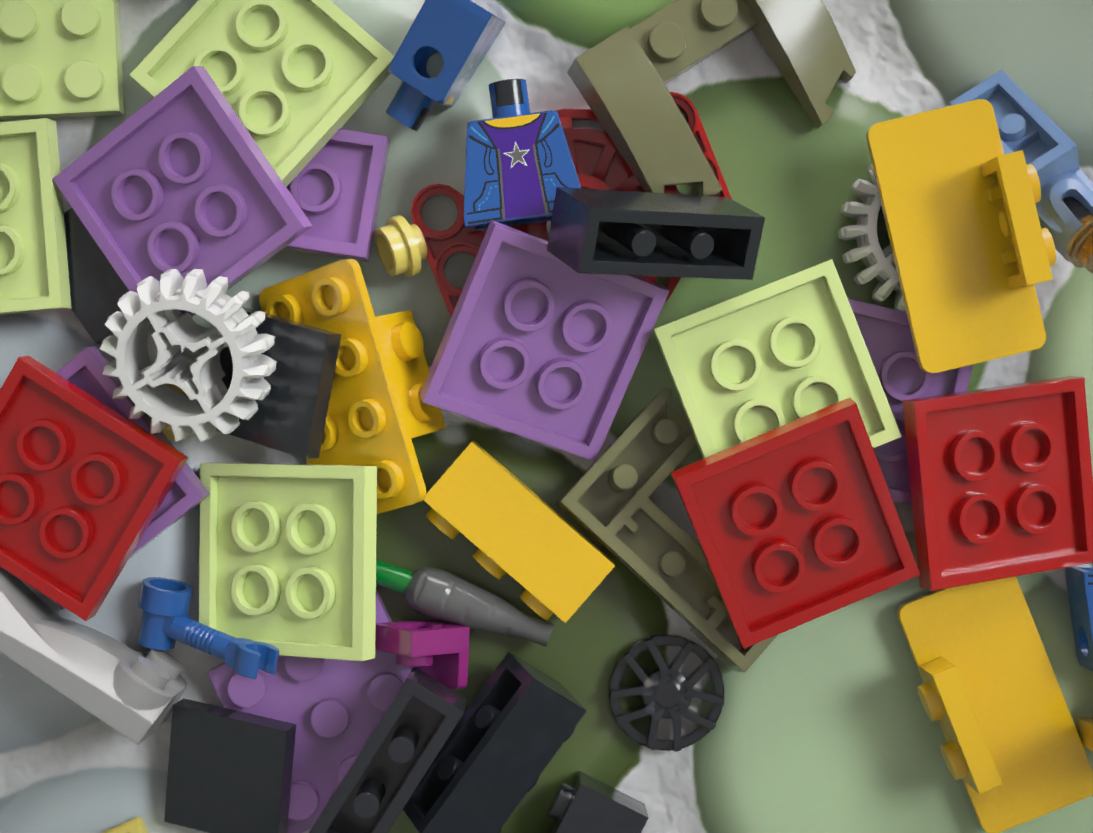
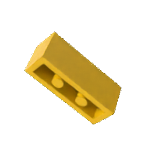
M474 440L434 484L424 498V501L432 507L425 516L451 539H454L461 532L476 545L478 549L472 557L494 577L501 580L508 573L520 583L525 590L519 597L546 621L555 614L566 623L615 567L612 559Z

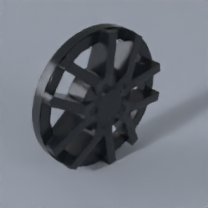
M654 635L633 644L619 658L610 678L609 701L618 725L631 739L653 751L655 749L678 752L682 748L698 742L710 730L716 727V722L724 706V683L716 662L702 646L678 635ZM656 646H679L681 649L671 664L666 666ZM649 649L658 668L646 674L634 658L640 652ZM693 652L700 658L702 663L689 676L685 677L679 669L689 654ZM627 665H629L642 683L619 688L623 673ZM708 671L713 679L714 693L693 687ZM642 695L644 705L623 712L619 698ZM691 698L713 703L707 717L688 708ZM650 715L648 735L642 734L629 723L632 720ZM681 716L700 724L696 730L681 737ZM660 718H672V739H656Z

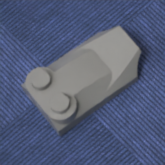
M0 567V652L137 745L167 720L172 712L173 704L180 700L187 686V682L180 675L184 667L177 659L163 650L151 649L149 653L134 651L100 631L61 618L19 578Z

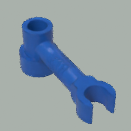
M164 577L143 579L138 602L139 608L143 610L138 643L140 645L155 650H171L175 648L176 641H179L224 660L228 667L234 669L241 676L256 679L258 669L275 675L279 656L278 648L247 638H236L189 619L188 610L193 589L189 584Z

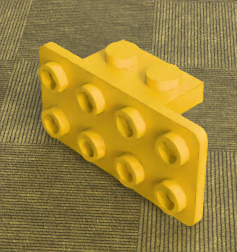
M977 99L879 122L870 127L866 133V141L916 356L921 370L930 374L939 373L1041 348L1046 341V332L1034 284L1053 280L1050 267L1056 263L1055 245L1047 228L1041 229L1035 204L1040 202L1041 186L1037 171L1032 164L1026 165L1023 150L1004 154L992 104L985 99Z
M354 259L339 260L264 288L259 295L262 312L342 334L319 458L306 459L307 465L377 466V514L423 501L426 496V486L411 438L445 429L446 425L441 408L424 403L420 397L429 368L423 351V337L415 324L412 311L408 310L375 317L361 267Z
M1016 576L935 590L899 606L897 618L924 683L917 687L920 700L929 719L932 722L939 721L947 742L940 745L945 763L956 781L962 779L979 825L987 833L1003 832L1093 795L1092 767Z

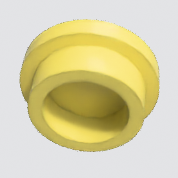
M401 215L389 218L386 226L377 228L374 234L375 246L382 266L390 276L403 274L409 278L418 275L421 272V260L426 259L427 246L420 228L416 224L409 225Z

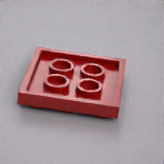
M18 357L0 389V567L84 621L93 618L189 457L32 357Z
M1068 376L902 400L917 564L920 572L919 586L921 588L935 591L1093 563V475L1084 377Z
M850 397L671 472L743 649L920 575L858 406Z

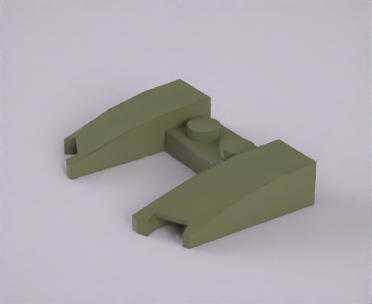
M675 0L632 28L626 26L576 57L567 73L645 192L664 193V186L697 183L699 196H715L723 189L665 84L753 30L818 129L827 123L834 113V110L825 102L838 78L840 77L849 82L856 73L823 0Z
M663 388L601 453L596 461L587 468L555 505L599 546H605L690 625L691 628L689 630L733 671L745 673L777 635L743 649L700 545L649 499L653 492L697 445L684 410L667 405L672 390Z

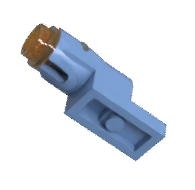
M1000 70L949 102L951 106L977 99H985L992 104L1004 154L1023 150L1026 165L1032 164L1037 171L1041 186L1040 202L1035 204L1041 229L1047 228L1049 230L1055 249L1066 261L1072 263L1075 267H1085L1090 273H1093V182L1079 168L1078 146L1003 70Z

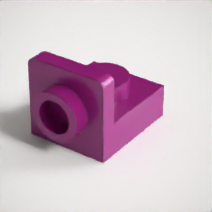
M431 619L376 623L375 650L396 654V664L417 666L418 669L450 689H463L467 686L470 627Z

